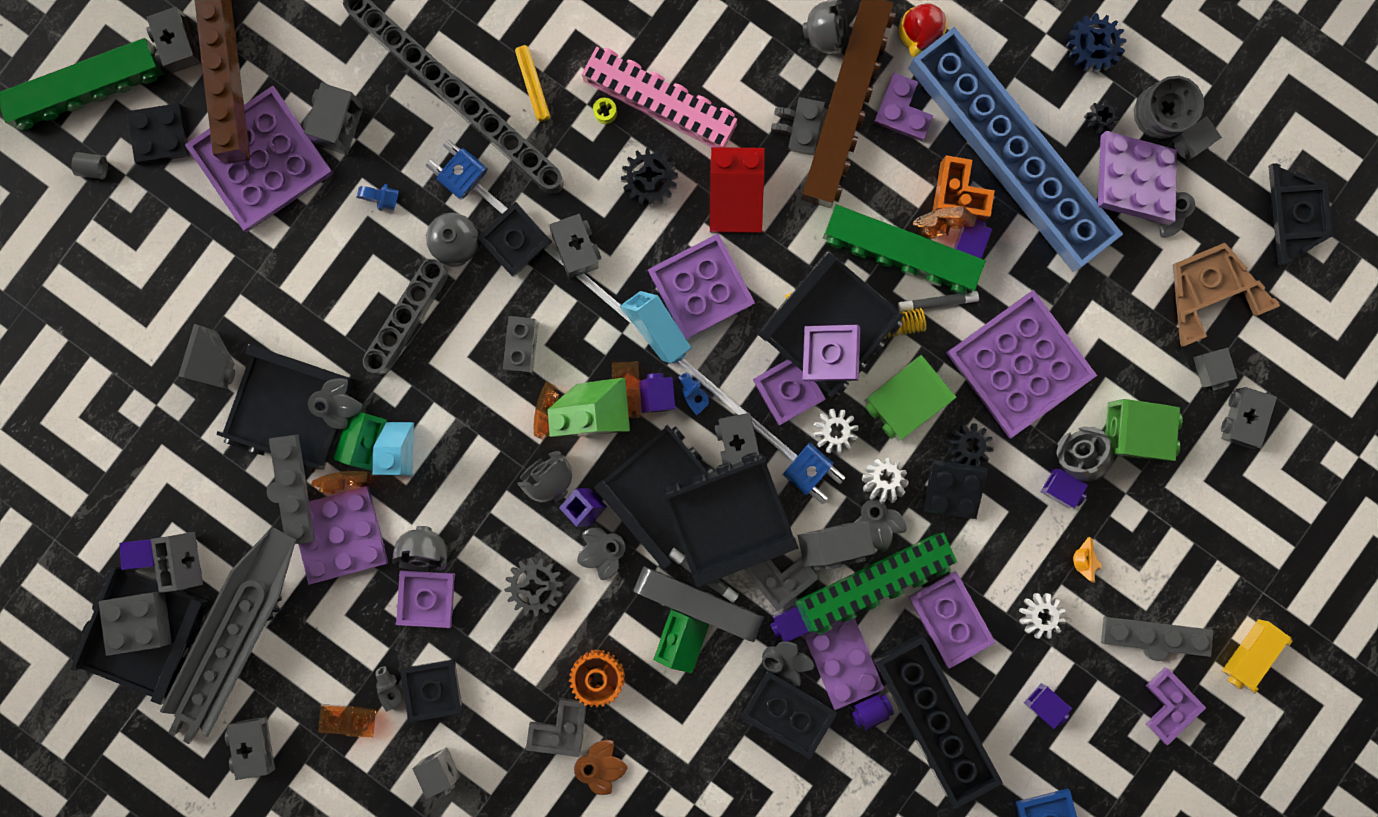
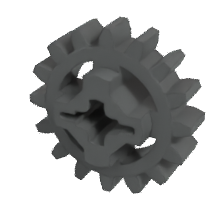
M531 557L529 558L528 565L521 560L519 561V570L515 567L510 569L514 576L506 577L505 580L511 583V586L504 590L512 594L508 598V602L516 601L515 610L523 607L524 615L527 616L530 610H533L534 615L539 616L540 609L548 613L550 611L549 604L557 606L558 603L554 598L555 596L561 597L563 595L557 588L564 585V582L557 581L556 579L561 574L560 571L555 573L551 571L554 566L553 563L546 567L544 566L545 559L541 558L538 564H536L534 558ZM527 570V578L524 582L517 583L520 575ZM539 570L545 572L550 580L542 578L539 575ZM532 579L535 580L536 584L546 585L538 589L536 594H534L533 589L522 588L531 584ZM551 590L549 598L541 603V595L545 591ZM523 593L528 597L529 603L523 601L519 594Z

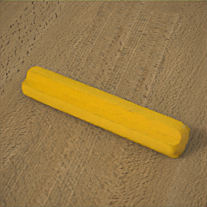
M524 45L516 48L515 52L536 120L543 122L550 119V114L529 47Z

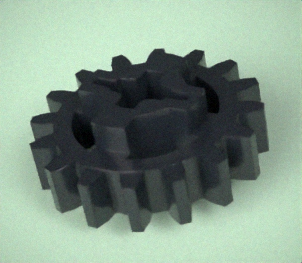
M646 148L644 155H641L638 150L635 151L636 159L627 158L630 166H622V171L627 175L621 176V182L628 183L623 187L624 192L631 191L630 200L633 201L638 197L639 205L641 206L645 201H649L650 207H653L654 200H658L660 204H663L664 195L668 198L672 197L669 189L677 188V183L672 180L678 178V173L671 172L676 168L675 162L668 164L669 155L666 154L660 157L659 149L654 154H650L649 148ZM644 162L639 171H634L639 164ZM653 162L659 163L664 169H658ZM647 173H652V182H647ZM660 184H665V186L660 191L655 193V190ZM635 186H641L646 190V194L637 190Z

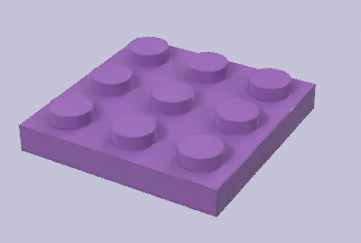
M1109 131L1104 132L1101 135L1098 207L1167 225L1175 222L1177 150Z
M719 234L648 269L667 309L686 340L755 305Z
M369 486L309 501L315 541L298 544L308 584L388 564Z

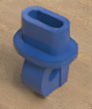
M384 184L381 190L360 186L358 187L356 198L377 203L379 211H382L383 208L394 211L399 190L387 188L388 184Z
M686 372L678 377L683 385L681 391L689 408L695 415H698L708 406L709 398L707 393L699 388L701 386L698 380L693 381L690 374ZM699 395L700 400L695 402V397Z

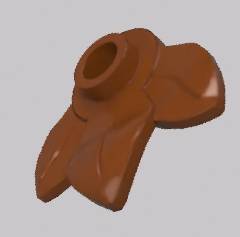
M602 740L594 743L590 747L588 754L580 757L574 765L576 778L583 783H588L590 789L598 795L611 794V781L621 778L628 769L622 760L612 756L614 742L612 740ZM586 765L592 766V772L590 774L584 773V767Z

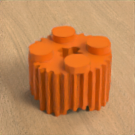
M591 650L589 654L586 652L575 662L571 668L569 682H572L570 688H573L572 693L576 694L575 699H580L579 703L584 702V706L589 704L590 707L593 705L598 707L601 704L603 707L605 703L609 705L611 701L614 702L615 698H618L624 685L625 674L622 663L619 664V659H614V654L610 656V652L605 653L604 650ZM597 672L602 674L604 682L602 684L600 682L594 684L591 674H597Z

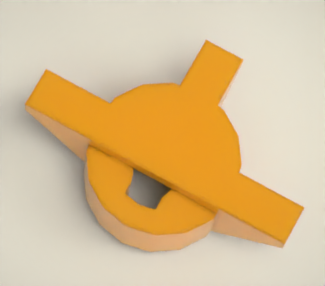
M1089 537L1080 549L1075 552L1073 561L1076 570L1090 582L1094 583V572L1102 569L1094 551L1093 539Z

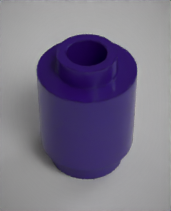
M884 694L880 697L878 695L854 705L855 712L852 713L859 728L863 726L867 731L890 719L889 716L894 715V710L889 699Z

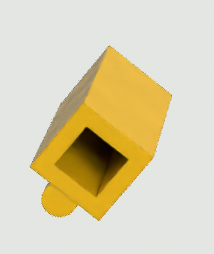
M1258 619L1222 672L1229 676L1227 681L1240 690L1247 688L1256 694L1259 690L1257 685L1286 644L1290 646L1293 641L1291 637L1269 621Z

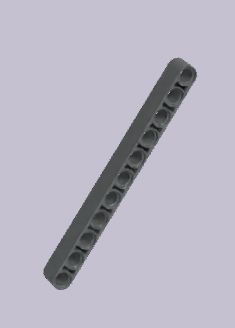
M343 0L345 10L361 28L544 192L557 194L562 190L564 180L561 172L554 164L370 0ZM356 3H363L361 9L357 11L352 10ZM382 20V24L378 28H371L374 21ZM393 38H402L398 45H390ZM414 54L421 55L418 62L410 63L411 56ZM432 72H441L438 79L429 80V75ZM454 88L460 89L458 96L454 98L448 97L450 90ZM471 106L480 107L477 114H467ZM489 124H499L497 131L493 133L486 131ZM516 140L519 142L516 149H506V144L509 141ZM531 157L537 158L538 163L535 167L528 168L525 166L527 159ZM548 175H556L558 177L554 185L550 186L544 183Z

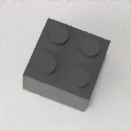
M321 82L319 90L316 89L312 97V111L304 120V134L319 147L348 155L364 106L352 92Z
M868 521L847 523L797 535L804 566H814L815 570H829L842 567V564L863 562L866 561V555L875 554Z
M158 591L99 601L106 656L172 644L165 592L159 593Z

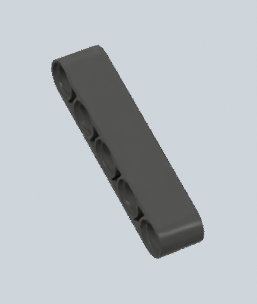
M428 259L421 264L363 357V366L368 372L384 375L391 370L448 278V271L438 260ZM432 267H439V276L430 279L428 277L429 270ZM419 289H425V298L421 301H415V292ZM405 311H410L412 314L411 320L406 324H402L400 321L401 314ZM395 333L397 335V342L394 346L388 347L386 339L390 334ZM376 356H381L383 359V364L379 369H374L372 366V361Z
M643 566L633 590L635 593L751 642H755L765 618L753 611L646 566Z

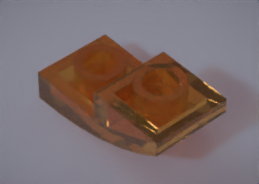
M950 207L927 213L915 219L913 226L922 232V236L935 239L937 236H948L950 228L960 230L963 227H974L976 216L965 207Z
M639 361L612 362V379L625 378L629 418L640 417Z
M546 381L541 391L534 415V436L542 439L543 435L548 436L550 434L548 412L545 410L547 407H551L559 396L556 393L558 388Z
M344 471L332 473L313 480L311 486L320 487V493L335 494L336 489L344 490L346 480H348L347 485L363 487L364 482L372 483L373 472Z
M321 704L318 733L346 734V736L373 738L376 710Z

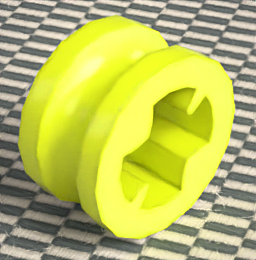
M600 98L595 102L593 113L596 120L601 124H609L616 119L617 109L613 100ZM606 105L607 108L610 106L612 108L609 110L610 115L605 117L603 113L599 115L601 106Z

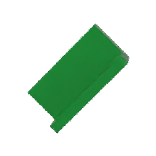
M358 412L354 416L347 418L348 427L342 429L334 460L372 471L373 446L387 420Z
M671 609L653 660L670 669L692 673L710 624Z

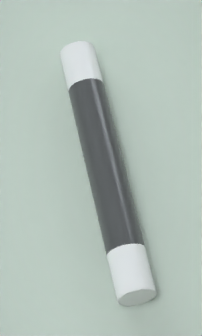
M974 291L972 293L967 292L965 296L953 294L898 302L899 312L902 313L912 309L915 311L916 308L918 310L919 308L930 309L978 302L979 295L977 291Z
M673 548L668 557L691 573L685 555ZM718 579L707 583L708 586L732 603L739 596L738 593Z

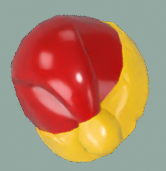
M930 3L913 7L903 15L899 22L898 35L903 45L909 48L910 56L915 58L945 34L947 28L946 16L940 7Z

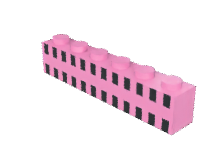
M596 46L582 73L585 83L710 147H726L737 126V118L734 117L735 114L723 107L719 110L712 106L711 102L705 97L698 95L696 98L688 94V90L685 87L676 83L671 85L665 82V78L656 72L649 74L641 70L642 67L632 60H627L626 62L618 58V54L609 48L602 50Z

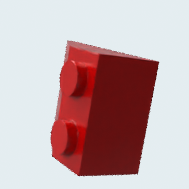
M711 147L710 232L762 233L765 148Z

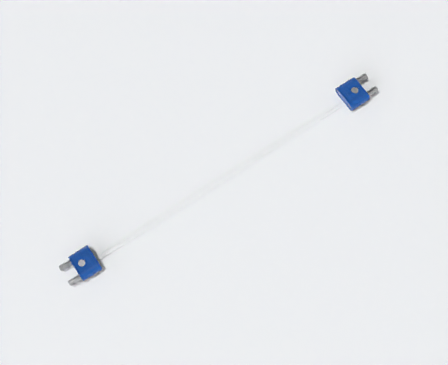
M447 139L446 142L450 146L444 142L443 147L452 153L454 157L444 168L440 167L432 159L428 160L440 173L428 162L426 167L437 175L436 179L460 200L464 199L474 189L503 214L508 208L478 184L488 171V168L465 148L460 149ZM551 245L547 246L544 250L563 265L558 251ZM585 274L576 276L633 325L616 300ZM684 358L677 362L736 414L747 413ZM751 416L754 429L793 461L782 475L805 495L810 494L821 504H824V500L827 501L828 497L815 487L816 484L826 473L839 484L842 481L838 477L844 481L845 476L832 466L834 463L810 442L797 456Z

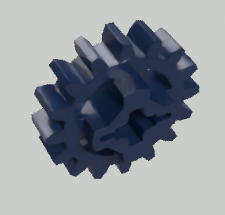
M1095 13L1091 20L1086 15L1081 22L1077 21L1073 26L1074 30H1071L1067 36L1072 40L1066 44L1067 48H1073V51L1068 56L1069 58L1076 56L1075 66L1083 63L1084 71L1093 67L1094 73H1098L1101 66L1107 71L1111 64L1115 65L1120 60L1118 56L1125 52V49L1120 46H1123L1127 41L1124 38H1120L1124 29L1117 30L1115 28L1118 23L1117 20L1109 23V15H1106L1101 20L1098 13ZM1095 40L1098 41V46L1094 45L1093 42Z

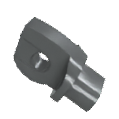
M383 666L376 670V678L378 680L376 688L379 700L387 712L401 703L402 691L396 684L395 675H389L387 667ZM393 693L394 696L390 697L388 696V694Z

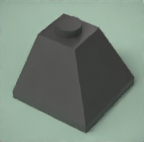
M194 324L179 376L227 389L235 377V369H233L235 363L217 331Z

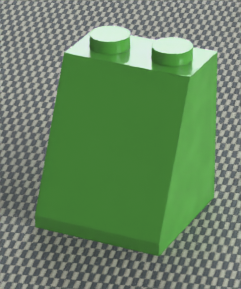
M920 355L865 399L867 403L865 408L873 418H880L885 424L882 429L891 439L896 438L899 441L949 404L956 396L924 357Z
M625 378L576 384L548 409L550 437L592 436L630 431Z
M1130 399L1108 402L1105 434L1111 441L1114 456L1157 461H1176V456L1180 452V442L1177 440L1178 430L1181 429L1183 421L1180 407Z

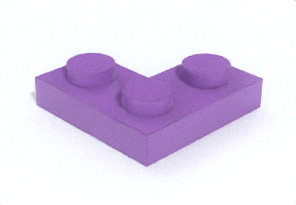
M893 73L874 124L923 142L933 115L909 106L918 82Z
M1166 667L1146 685L1164 704L1146 725L1166 745H1169L1206 709Z

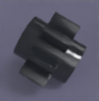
M1106 100L1100 107L1093 103L1090 106L1092 112H1087L1084 115V118L1088 119L1089 124L1086 129L1091 128L1095 130L1097 136L1103 130L1109 132L1114 130L1111 124H1116L1120 120L1118 117H1115L1117 107L1112 108Z

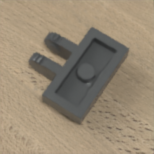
M799 97L796 111L788 108H775L774 115L794 120L793 127L781 123H773L771 131L791 136L788 147L789 151L814 155L825 102Z

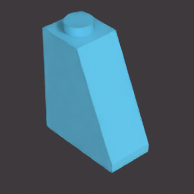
M640 291L620 305L622 311L662 361L670 364L679 362L686 356L685 352L691 349V346L658 295Z
M386 422L373 446V475L413 476L414 423Z

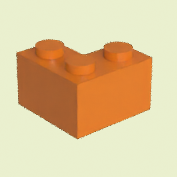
M945 156L940 163L932 214L970 221L971 219H978L985 222L991 216L995 190L968 186L972 160Z

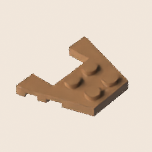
M1226 243L1173 264L1179 337L1182 347L1207 337L1196 312L1206 306L1242 291L1254 316L1280 306L1279 302L1275 298H1271L1264 290L1263 284L1259 280L1256 281L1246 270L1245 264Z

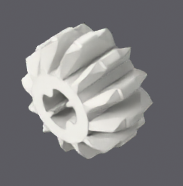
M834 409L829 410L830 419L824 413L820 414V419L824 424L814 422V427L821 429V432L813 433V437L822 436L823 439L817 443V446L821 447L828 443L826 452L831 453L833 445H835L836 453L841 454L842 443L847 450H850L852 446L847 439L857 441L858 438L850 434V431L858 430V426L850 427L848 424L854 420V417L849 416L844 420L845 410H840L838 417H836ZM832 424H834V427H841L839 431L841 437L837 439V436L832 438L829 434L832 431L830 428Z
M889 457L885 459L884 464L879 459H876L873 463L874 466L867 465L865 469L867 473L862 476V481L867 483L863 487L864 491H872L870 495L871 500L875 499L876 496L880 497L879 501L881 504L885 503L886 498L891 503L895 502L897 496L902 497L905 491L903 488L908 485V480L904 479L907 474L906 470H898L899 462L891 465Z
M1038 593L1033 594L1034 602L1026 598L1024 602L1028 608L1019 609V612L1026 614V617L1019 620L1021 624H1028L1025 632L1030 634L1034 631V637L1038 639L1043 634L1048 639L1052 638L1051 629L1059 634L1061 629L1057 624L1066 623L1065 619L1059 618V615L1066 612L1065 608H1057L1060 600L1057 598L1051 600V595L1047 593L1043 597ZM1039 612L1047 614L1046 620L1038 618Z

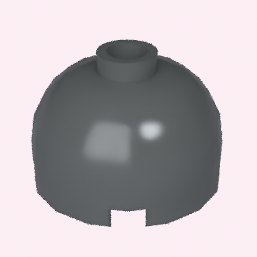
M841 0L820 2L810 11L807 22L803 23L804 37L809 38L812 47L816 51L824 54H840L846 50V46L841 47L842 38L844 40L847 39L845 11L838 8V4L842 3Z
M444 213L430 223L426 233V244L431 255L441 264L461 266L477 254L480 240L477 238L479 232L474 223L466 216L458 213Z
M1084 426L1079 428L1080 431L1073 434L1071 432L1067 433L1059 442L1056 452L1059 463L1066 473L1077 480L1090 482L1101 478L1108 472L1113 463L1114 453L1111 441L1104 431L1095 427Z
M560 451L549 453L548 455L551 458L543 462L542 458L539 459L521 475L520 479L523 482H518V485L531 499L537 502H549L552 500L557 502L567 495L568 491L566 489L571 484L572 470L567 459Z
M417 526L416 530L407 531L396 541L392 563L395 564L399 561L400 568L411 571L429 572L428 567H437V571H442L446 568L447 563L446 543L437 533L432 532V528Z

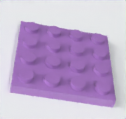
M271 86L244 105L251 160L231 164L221 162L212 152L210 128L185 145L246 233L334 174L311 139L304 134L305 130L274 86Z
M1034 290L946 352L1009 438L1014 437L1097 376Z

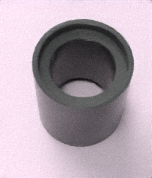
M76 152L72 158V172L75 176L104 179L108 170L107 158L104 155Z

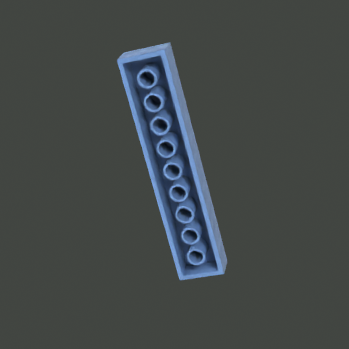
M955 27L912 60L908 68L1072 272L1084 266L1123 235L1105 211L1098 207L1097 201Z

